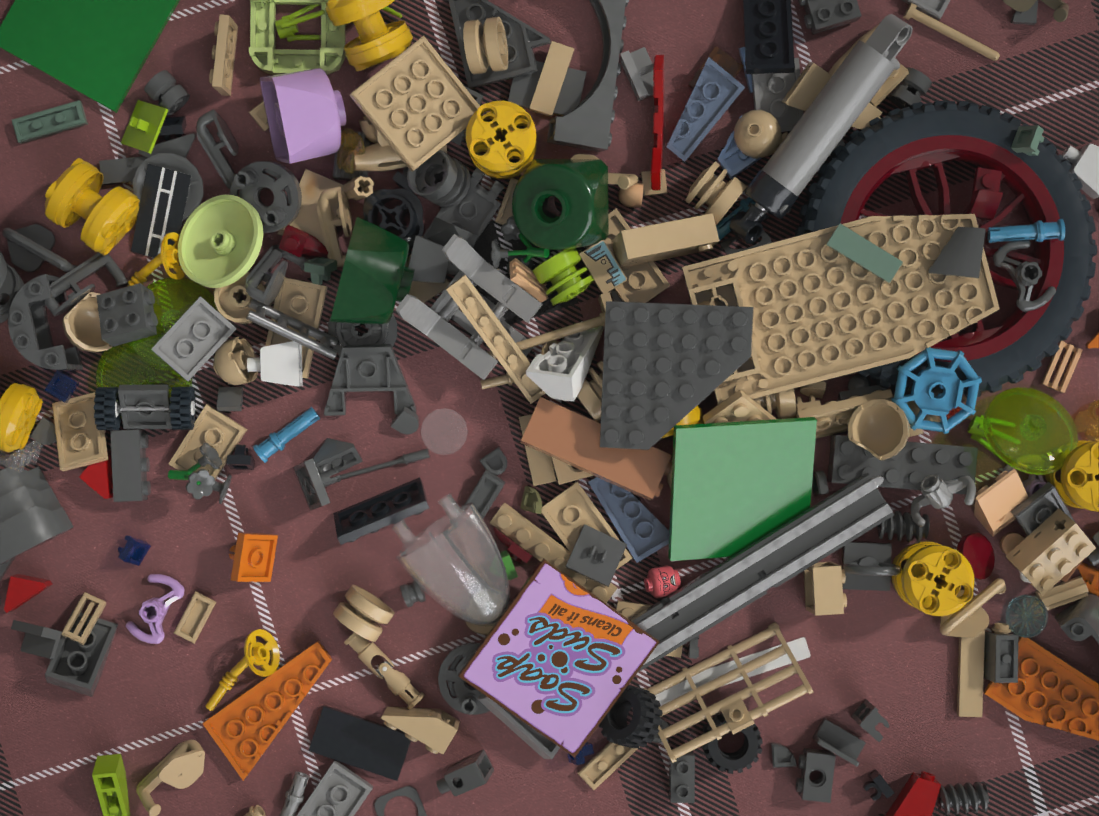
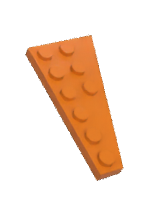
M319 640L202 723L243 781L332 661L331 656Z

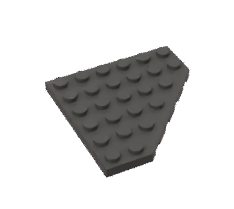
M606 301L600 447L649 450L731 376L752 355L754 307Z

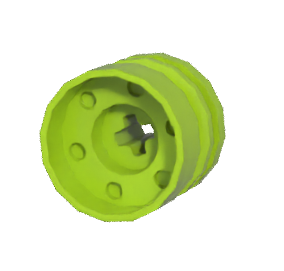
M576 248L565 249L532 270L540 285L551 281L552 286L545 292L547 296L557 291L558 295L550 300L553 306L573 299L584 292L595 281L592 275L582 280L581 276L589 271L587 267L576 270L575 266L582 260Z

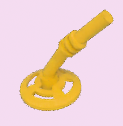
M175 232L167 233L161 243V252L139 272L135 271V276H132L131 280L128 281V286L139 283L144 285L143 282L147 281L146 277L161 264H163L165 271L172 279L179 280L184 278L186 274L182 270L181 265L179 266L178 258L180 235ZM168 239L175 242L173 246L168 245ZM169 268H173L176 273L170 272Z
M258 629L252 631L247 636L244 644L245 656L229 672L225 673L226 676L222 677L223 680L219 681V687L205 705L208 710L213 711L227 690L232 689V686L238 680L237 677L247 666L255 674L262 677L270 676L277 670L280 661L279 647L269 632ZM256 636L263 638L266 643L263 645L260 642H256ZM269 650H271V663H270V665L268 664V663H269V660H270V652H269ZM253 664L256 666H261L263 671L256 669L253 666Z

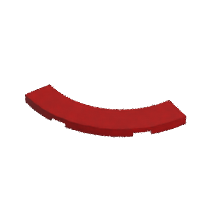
M656 55L653 66L655 109L653 113L654 145L651 160V189L661 191L664 136V55Z

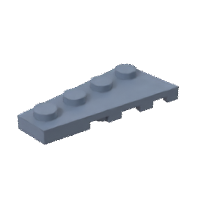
M709 57L667 145V148L684 162L745 88L744 85Z
M598 477L588 481L624 543L627 544V548L636 563L669 544V530L631 492Z

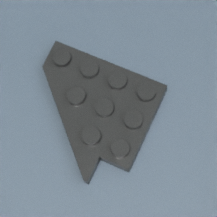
M449 0L469 89L538 71L533 48L551 44L550 38L488 0ZM500 17L507 38L508 68L504 71L494 72L489 66L486 73L473 75L469 69L464 49V23L466 21L479 20L484 26L487 18Z

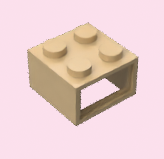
M831 561L817 562L804 570L806 610L815 616L844 614V607H847V597L843 593L842 584L845 583L846 576L844 569H841V565Z

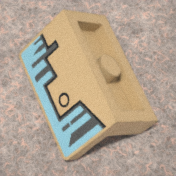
M604 240L579 254L602 294L612 292L614 288L627 281V277Z

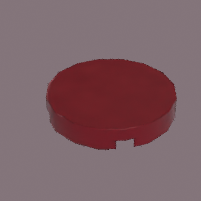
M980 533L963 536L957 545V551L970 563L974 573V580L986 579L991 575L995 563L994 550L990 541Z

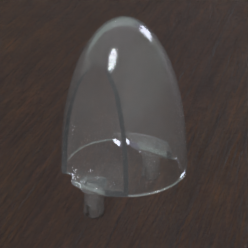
M451 493L444 496L438 501V504L441 505L446 515L416 536L404 519L391 527L403 543V548L399 551L400 554L396 556V559L412 579L434 601L456 617L471 624L485 627L496 624L510 605L509 580L497 544L472 502L459 507Z

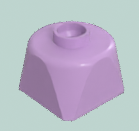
M316 68L260 77L263 102L273 151L277 161L290 164L333 154L339 150L341 145V126L346 125L345 107L340 92L338 90L333 91L330 80L324 70Z

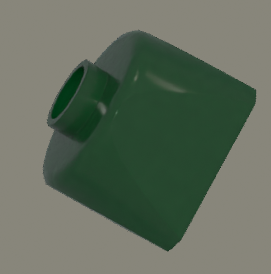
M534 159L518 181L512 196L513 218L521 234L532 244L543 249L553 250L594 245L601 240L605 241L609 236L608 166L601 159ZM555 197H557L562 204V213L559 212L555 206Z
M359 217L356 218L330 322L387 324L390 322L396 301L402 302L405 296L409 294L415 269L405 267L409 251V244L406 240Z

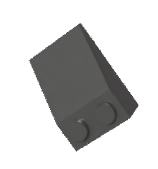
M80 612L70 630L71 633L75 631L84 613ZM89 615L86 623L84 624L78 636H82L85 628L87 627L90 619L92 618L91 615ZM98 618L84 645L68 637L61 636L55 657L51 659L45 673L47 683L93 697L118 624Z

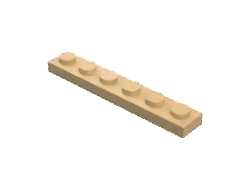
M464 274L446 288L447 292L530 404L546 394L526 375V370L531 363L468 277Z
M504 503L490 521L493 526L539 561H542L543 558L604 602L607 603L617 590V587L612 583L607 587L565 567L571 552L508 504Z

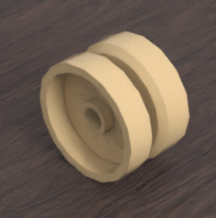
M487 18L484 26L479 20L466 21L463 28L466 59L473 75L486 73L489 66L494 72L507 70L508 45L501 18Z
M249 272L236 282L225 287L215 288L214 302L218 311L226 319L240 324L254 323L247 320L246 317L250 310L256 313V310L248 307L252 299L245 288ZM262 281L257 289L265 292L267 288L265 286L266 282ZM243 294L247 296L245 301H241V296Z
M351 585L345 594L346 600L349 603L340 602L333 615L356 634L376 642L383 631L380 624H388L395 613L387 604L359 586Z

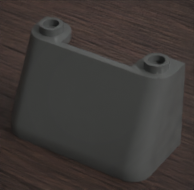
M1088 594V596L1075 601L1054 616L1070 639L1082 641L1092 635L1099 644V597L1097 595Z

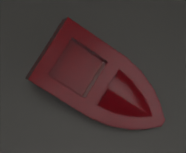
M290 225L285 227L279 246L280 249L298 257L302 255L310 257L328 255L329 252L316 237Z
M494 527L493 530L498 539L511 552L509 554L510 557L518 563L524 561L527 564L532 554Z

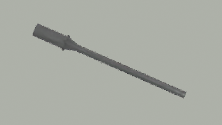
M428 448L403 454V456L396 460L340 475V478L345 479L396 464L408 465V463L430 458Z

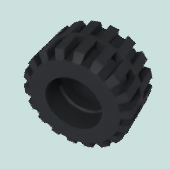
M628 685L599 724V728H602V735L607 737L609 742L630 748L647 746V742L651 743L654 740L653 736L658 735L660 731L658 726L662 725L660 716L663 713L659 709L661 706L660 702L655 700L656 696L650 693V691ZM633 708L632 720L630 724L627 725L628 713L630 709Z
M720 712L712 718L716 727L727 723ZM709 722L707 725L704 724L702 728L703 734L712 730ZM755 723L741 730L745 737L744 744L734 753L721 751L718 747L717 739L703 745L702 749L713 767L716 766L719 771L723 772L726 770L729 774H733V771L741 773L745 767L750 769L752 767L751 763L758 761L757 755L758 753L761 754V744H763L760 736L761 733Z

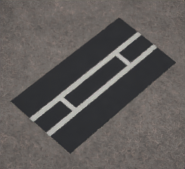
M148 163L131 252L154 258L161 252V243L167 233L175 232L180 235L192 175ZM168 239V245L173 246L175 242Z

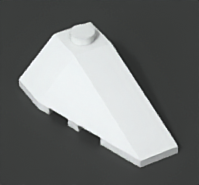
M603 325L564 337L558 344H551L547 353L544 355L539 354L533 359L526 370V375L549 397L563 401H574L585 381L604 329Z

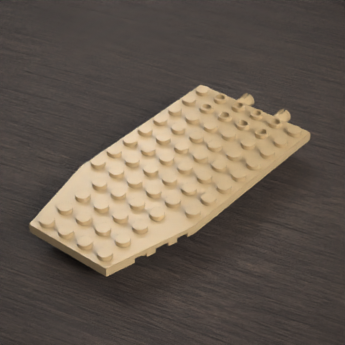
M975 214L871 216L842 224L903 262L890 283H887L826 245L837 226L682 267L692 305L754 307L752 355L714 390L718 405L739 390L743 391L751 399L911 358L926 348L999 310L984 247L978 279L928 273L930 266L938 258L941 250L951 239L957 227L978 228Z

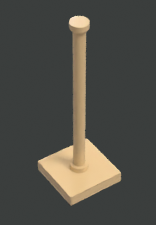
M610 292L601 294L598 297L602 311L599 317L516 342V344L522 351L602 325L605 327L606 301H612ZM491 350L487 351L488 354L497 359Z

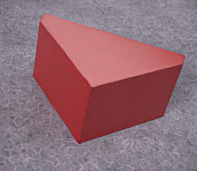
M107 451V461L88 465L79 476L81 480L104 499L113 498L111 451Z
M21 574L10 576L4 606L5 612L8 613L17 609L53 585L50 580Z

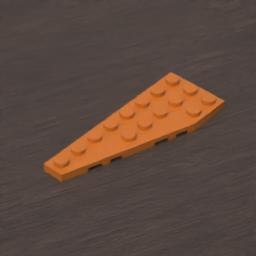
M1021 634L1018 638V683H994L990 681L983 693L1025 721L1099 741V684Z

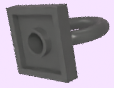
M850 542L843 546L842 569H844L846 581L842 584L843 589L890 591V577L901 573V568L898 565L891 564L892 544Z

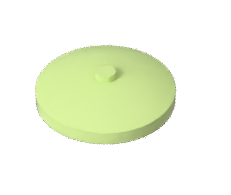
M234 195L215 196L199 205L186 220L178 241V258L184 273L191 280L209 288L225 287L242 278L255 263L262 246L263 225L259 213L250 203Z

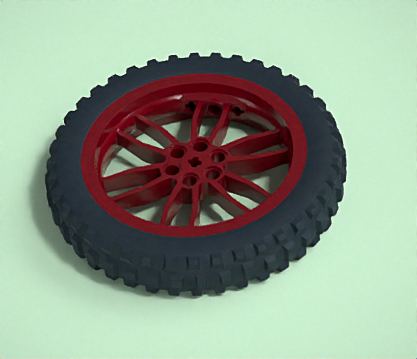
M944 100L935 101L933 104L919 102L912 104L911 107L892 110L881 119L878 117L869 121L870 127H865L861 131L856 130L849 135V142L845 146H837L831 153L833 159L827 164H822L817 173L820 177L816 183L810 184L806 192L809 199L801 206L799 216L803 219L795 231V237L856 221L860 216L864 218L887 216L868 211L864 206L873 192L892 175L905 172L911 198L918 214L932 215L921 194L915 172L928 167L934 169L938 188V215H951L949 187L942 163L959 160L985 169L1002 171L1001 181L1016 196L995 215L993 220L987 221L978 228L987 230L988 227L994 226L1020 202L1027 213L1030 224H1034V222L1039 220L1045 223L1057 222L1058 219H1063L1065 223V239L1063 241L1046 239L1043 242H1037L1034 239L1035 258L1014 251L1006 254L1007 258L1018 262L1038 263L1042 276L1038 279V283L1033 285L1030 301L1038 299L1050 286L1055 287L1056 293L1049 302L1035 310L1024 312L1017 307L1007 319L995 328L984 330L981 319L977 323H973L974 329H972V332L962 335L955 333L947 337V340L940 341L931 346V348L956 352L960 350L964 352V357L982 379V382L979 384L977 397H980L981 391L988 390L990 393L1002 390V384L1007 382L1015 384L1023 380V374L1026 371L1032 372L1042 366L1041 360L1044 357L1053 356L1060 349L1058 346L1059 341L1066 340L1072 332L1071 324L1082 316L1084 308L1081 306L1082 302L1088 300L1091 293V286L1088 283L1089 279L1094 277L1096 263L1092 261V257L1097 255V245H1095V240L1092 239V233L1096 229L1093 216L1088 215V211L1091 209L1090 202L1086 199L1085 194L1082 195L1080 192L1083 187L1080 179H1078L1076 173H1070L1071 164L1061 154L1057 155L1055 153L1057 150L1056 146L1046 137H1044L1043 143H1039L1037 147L1040 151L1038 156H1029L1023 152L1016 153L1011 149L1018 127L1029 125L1026 123L1020 125V119L1007 112L1000 115V110L993 107L981 105L978 108V104L969 103L968 101H958L955 103V101L945 102ZM970 204L962 214H969ZM984 248L986 257H993V254L998 250ZM990 271L993 284L1018 290L1013 280L1003 278ZM916 355L908 359L858 371L857 373L864 378L870 376V379L876 381V385L883 388L891 386L890 388L895 390L899 372L897 368L899 365L902 366ZM934 358L936 366L948 367L951 363L950 360ZM927 360L911 372L917 375L922 369H926L928 367ZM957 366L955 369L957 377L961 381L967 380L966 375ZM907 377L904 395L911 394L913 379ZM940 384L931 390L934 393V397H937L938 393H943V389L939 386ZM969 386L964 387L962 395L967 397Z

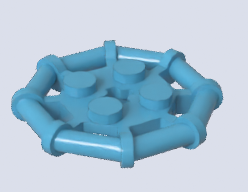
M929 347L897 368L899 372L892 402L904 411L911 429H923L948 434L949 430L970 415L976 413L975 405L979 384L982 382V379L964 357V352ZM934 358L950 360L951 363L948 367L936 366ZM927 360L928 367L926 369H922L917 375L911 372ZM957 366L961 368L968 378L967 380L961 381L955 373ZM907 377L913 379L911 394L904 395ZM940 384L939 386L943 389V393H938V396L934 397V393L931 390ZM969 386L966 404L961 402L963 389ZM914 400L920 409L917 416L906 402ZM958 406L962 408V410L947 420L946 415L951 409H955ZM927 414L940 417V422L923 419Z

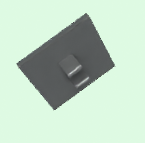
M584 524L565 567L609 587L627 544Z

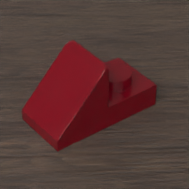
M985 168L976 169L969 214H975L976 218L994 219L1003 196V192H999L1002 171Z

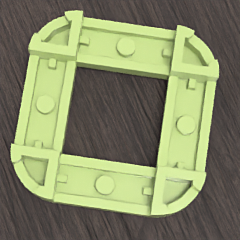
M250 0L249 54L260 70L272 75L321 68L328 75L340 70L346 53L344 50L346 45V24L340 26L333 25L325 10L328 0ZM276 4L321 5V10H324L325 14L321 15L320 50L275 49Z

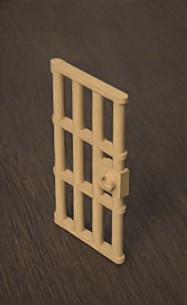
M776 622L769 625L767 629L733 646H727V649L688 669L686 667L683 668L682 672L648 689L643 688L657 695L688 680L692 691L660 706L659 709L665 715L695 699L698 700L702 708L701 711L663 730L660 725L658 726V730H660L658 734L672 763L676 762L677 758L715 739H722L721 736L729 732L735 734L753 725V720L761 716H767L769 712L806 693H813L808 680ZM775 635L778 637L782 646L744 665L741 664L737 654ZM787 654L792 663L791 666L752 685L747 673ZM731 657L733 658L738 668L696 688L691 677ZM796 673L799 675L803 683L802 685L765 704L761 702L757 694L758 692ZM741 676L743 677L748 686L747 688L706 707L701 696ZM753 696L758 707L748 712L743 700ZM722 712L727 723L716 727L711 716ZM705 719L708 720L712 728L711 731L671 750L667 738Z

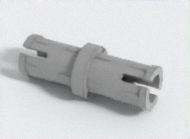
M295 772L291 787L286 791V800L279 816L296 815L298 806L304 799L303 793L310 778L309 775L303 772Z

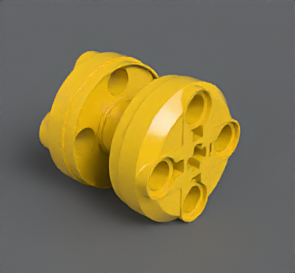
M328 0L326 3V13L334 26L353 22L359 36L344 46L346 58L349 64L355 67L356 71H361L388 59L395 58L409 48L413 36L406 22L401 20L385 25L379 11L395 0Z
M493 101L481 105L470 118L466 128V143L474 165L491 178L510 179L521 175L533 161L536 153V129L531 115L519 105L509 101ZM521 126L526 127V128H524V129H518V127H521ZM480 152H486L482 156L477 155ZM512 159H518V160H519V161L516 162V163L510 162Z
M78 158L48 188L45 194V215L49 220L63 228L71 226L81 217L84 218L86 222L81 232V240L89 248L105 256L135 225L140 200L135 194L121 186L113 188L104 197L99 195L98 193L104 179L103 174L89 162Z
M14 383L0 397V450L10 453L17 449L22 450L26 446L43 403L35 388L25 384Z
M1076 440L1066 443L1053 454L1049 461L1045 478L1047 482H1050L1055 487L1064 504L1070 507L1099 512V441ZM1060 469L1061 480L1058 482L1055 478V473Z
M920 541V543L910 544L894 558L893 564L898 565L900 568L902 561L908 559L903 571L901 569L899 575L892 576L894 589L904 602L921 612L932 616L950 615L960 610L972 599L974 594V573L968 560L957 550L931 541ZM961 585H963V595L960 597H956L960 591Z

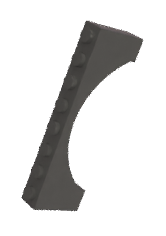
M589 0L595 10L602 32L603 58L601 68L592 89L580 104L562 117L556 116L549 120L547 143L596 152L608 150L612 141L610 126L615 117L613 102L618 94L616 78L621 70V64L618 63L619 54L622 52L624 41L621 39L622 30L625 29L627 21L624 13L629 0Z

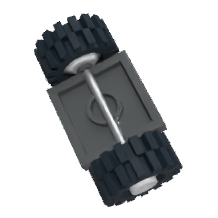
M119 385V388L98 387L94 397L96 428L98 430H119L120 416H122L124 429L173 428V430H193L196 415L194 388L172 387L170 397L168 385Z

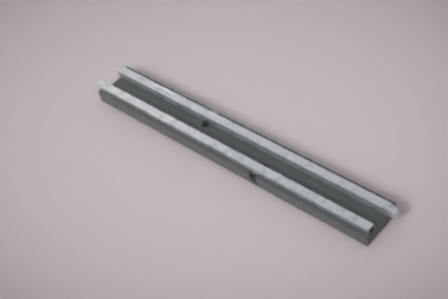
M868 473L864 474L679 588L674 593L630 619L632 622L660 642L638 672L767 594V590L780 586L894 516L892 509L877 489L882 484L883 477L875 476L871 478Z

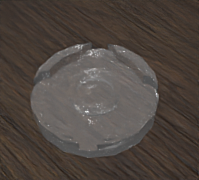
M446 408L435 410L428 414L422 423V440L426 447L436 454H453L461 449L466 442L468 435L467 423L462 415L455 410Z

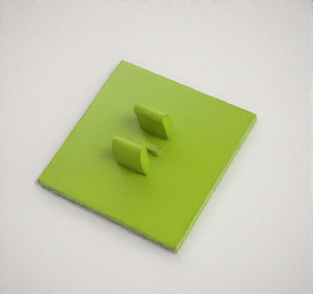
M138 100L121 144L151 154L168 109Z

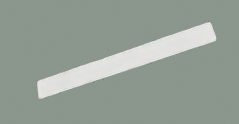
M804 637L787 642L796 661L811 656ZM782 645L739 658V660L744 665ZM787 654L747 673V675L752 677L791 664V661ZM733 660L709 668L691 678L696 688L738 667ZM741 676L725 685L743 680V677ZM685 680L655 695V700H658L662 706L692 691L688 680Z

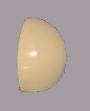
M89 292L63 317L64 333L73 345L83 351L93 353L107 351L113 346L101 338L97 295L100 294Z
M886 399L871 400L860 405L852 413L848 424L849 440L863 447L879 460H886L897 455L905 447L909 437V421L904 411L894 402Z

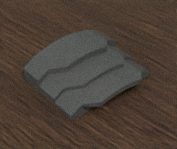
M11 465L0 471L1 566L21 553L73 529L69 517L60 505L39 467L27 471Z

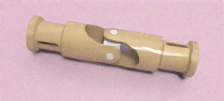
M355 632L344 642L345 645L349 644L358 653V658L378 678H385L388 688L395 696L399 695L408 704L407 708L409 710L424 697L425 694L423 692L419 693L410 684L411 680L404 673L392 668V666L394 667L393 662L374 642L370 643ZM380 655L387 661L381 663L375 671L371 665V660L374 656ZM405 690H407V691L413 696V698H411V697L405 692Z

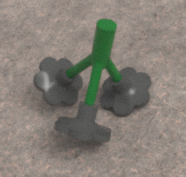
M513 216L509 217L507 222L501 227L503 238L506 241L520 239L527 247V250L509 251V249H500L498 240L494 239L492 241L491 255L494 269L499 267L501 258H508V262L516 258L532 270L534 266L532 257L548 258L550 255L549 249L533 247L517 228ZM508 263V264H507V270H508V272L510 273V267H509V263Z
M204 443L200 447V452L203 456L198 459V463L188 470H170L168 478L189 480L186 485V491L192 493L195 499L209 496L213 490L217 491L220 496L219 504H222L232 476L229 475L225 482L220 483L215 481V478L209 475V472L205 469H201L197 473L194 472L199 467H205L207 464L211 465L214 469H218L222 465V460L219 458L216 449L212 448L208 443Z

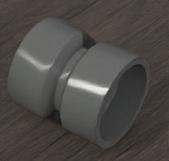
M906 68L909 74L888 95L890 101L901 109L921 102L920 96H924L932 85V81L925 74L914 68Z
M167 70L157 73L144 88V91L154 101H159L158 106L168 109V116L179 111L190 98V94L181 85H176V79Z

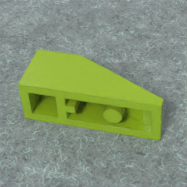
M121 754L97 756L92 777L103 816H130L126 771Z

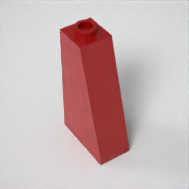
M924 771L921 774L913 772L885 816H932L941 784L935 779V775Z

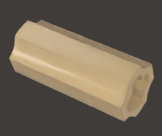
M356 177L344 184V193L347 199L357 201L366 198L373 193L374 182L370 177Z
M1078 576L1068 580L1066 583L1055 584L1043 596L1036 591L1035 597L1041 610L1045 612L1088 596L1089 591L1083 578Z

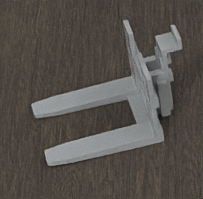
M454 234L442 249L445 257L459 269V272L449 285L465 274L474 287L476 285L480 286L498 300V303L495 305L479 293L513 340L519 342L527 339L506 323L503 316L510 309L525 322L529 323L543 304L496 268L494 269L462 237ZM447 290L443 291L431 308L415 296L407 294L396 308L398 315L432 339L481 379L485 380L499 361L480 347L484 340L464 313L458 309V305ZM450 319L454 320L472 334L470 339L448 323ZM532 348L522 350V352L527 356Z

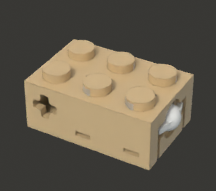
M1059 508L1009 552L1006 558L1020 572L1021 580L1030 583L1043 596L1084 558L1088 557L1096 547L1080 527Z

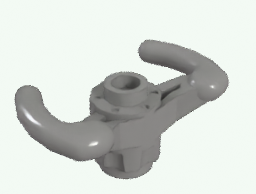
M936 475L925 477L920 485L923 494L912 501L911 517L918 526L923 527L925 520L920 515V509L923 506L931 504L936 509L946 508L951 504L953 494L966 487L967 494L964 502L966 505H972L976 496L975 482L970 476H962L945 482Z

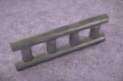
M253 298L251 299L248 307L256 310V313L250 310L246 317L247 320L328 358L334 359L336 357L337 351L329 347L337 345V338ZM265 315L277 320L278 322L276 323L266 318ZM287 325L298 330L299 333L287 328ZM308 335L319 340L320 343L308 338Z

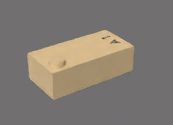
M711 213L623 230L611 242L615 259L619 266L623 268L710 251L719 242L714 215Z

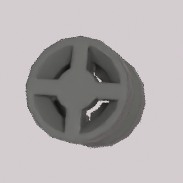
M419 579L414 580L410 585L403 584L400 586L402 596L408 608L413 606L415 602L419 601L422 603L426 601Z

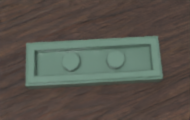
M80 100L12 119L16 138L20 144L88 124Z
M842 224L837 226L826 244L887 283L892 281L903 263L898 258Z

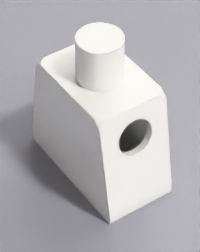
M1089 143L1079 151L1069 145L1062 156L1072 163V167L1069 170L1070 173H1076L1083 185L1082 190L1092 199L1098 198L1099 146Z
M291 341L261 347L260 357L247 358L248 372H261V381L303 386L302 345Z

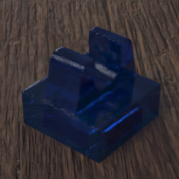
M57 370L45 391L67 403L78 387L79 382L64 372Z
M125 536L124 539L127 540L124 548H118L120 553L118 557L124 562L139 566L151 545L146 541Z
M586 742L575 758L568 753L569 762L575 765L584 764V756L594 753L592 743Z

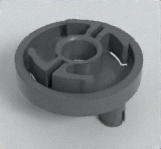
M259 161L245 166L234 177L230 195L238 196L239 192L240 198L250 203L257 210L262 221L263 233L282 230L295 220L301 208L302 192L298 180L288 168L273 161ZM264 188L271 189L274 194V202L270 206L263 204L260 200V192Z
M478 642L465 643L450 651L441 664L438 676L439 689L445 701L455 710L469 715H478L490 711L477 699L481 692L458 676L481 644Z

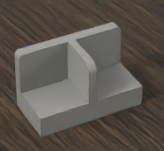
M643 47L631 53L629 50L621 53L619 60L637 101L652 96L654 63L652 64L646 48Z

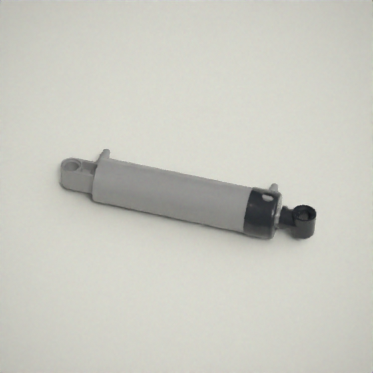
M889 14L881 21L866 43L860 40L857 42L764 168L758 172L746 188L745 194L754 200L756 204L754 205L750 202L747 212H739L732 218L729 228L735 235L747 244L754 243L762 234L763 226L761 223L764 219L767 220L770 217L766 214L767 211L778 219H782L786 213L791 211V207L799 198V194L894 69L900 68V63L895 57L911 37L913 29L911 25L895 15Z

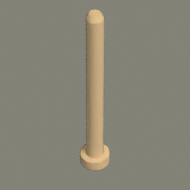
M910 3L903 18L907 20L913 18L993 61L999 59L1000 54L997 51L916 9L917 5Z

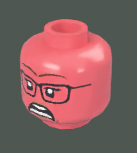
M665 565L650 569L647 578L644 579L646 591L651 592L653 597L663 598L677 591L681 586V580L676 569L673 570L671 566Z

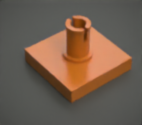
M238 533L236 545H233L229 550L235 552V554L229 553L230 559L234 560L231 580L236 582H271L278 535Z

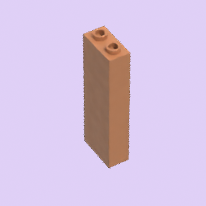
M540 397L520 441L521 444L649 501L654 496H659L663 488V484L660 483L663 474L667 476L672 467V462L669 461L672 455L654 447H651L649 450L600 447V423Z

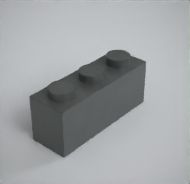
M145 429L110 431L114 502L147 500L148 495L151 493L150 481H147L150 461L146 457L145 448L149 446V438L145 434Z

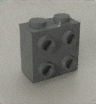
M798 0L801 7L804 6L806 15H804L805 25L807 29H811L812 35L857 22L862 16L857 0Z
M139 283L97 295L102 340L114 347L157 335L156 326L158 325V319L153 308L155 303L153 292Z

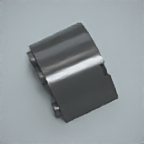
M44 274L30 280L17 292L9 309L8 328L13 344L25 359L39 367L66 371L83 370L78 347L64 349L63 345L54 347L45 309V299L52 298L50 285L59 277ZM66 291L54 298L57 303L67 301Z

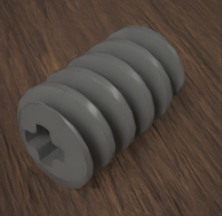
M895 511L894 516L877 525L879 539H882L884 533H887L889 540H892L893 535L897 534L898 541H901L903 535H906L907 542H910L912 537L915 536L916 543H920L922 537H925V539L928 537L930 527L929 516L927 514L921 516L925 520V525L920 527L913 521L909 512H904L902 515L900 511Z
M967 782L964 786L960 783L955 784L954 787L951 784H947L945 789L941 785L936 801L938 809L944 808L946 815L950 814V808L952 807L956 814H959L960 807H963L965 814L968 813L969 806H972L974 812L977 813L980 805L983 811L987 812L989 796L984 782L982 785L980 782H975L973 786Z

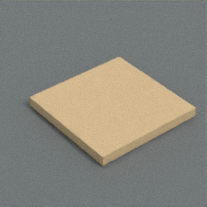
M424 36L350 94V97L411 172L467 128L470 118L480 107Z

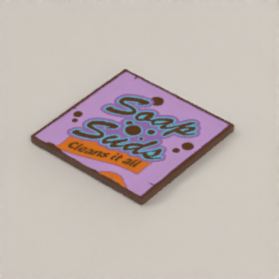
M543 558L458 676L575 758L660 642Z

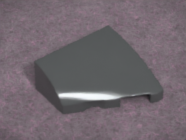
M957 227L951 239L941 250L938 258L930 266L928 273L978 279L986 229Z

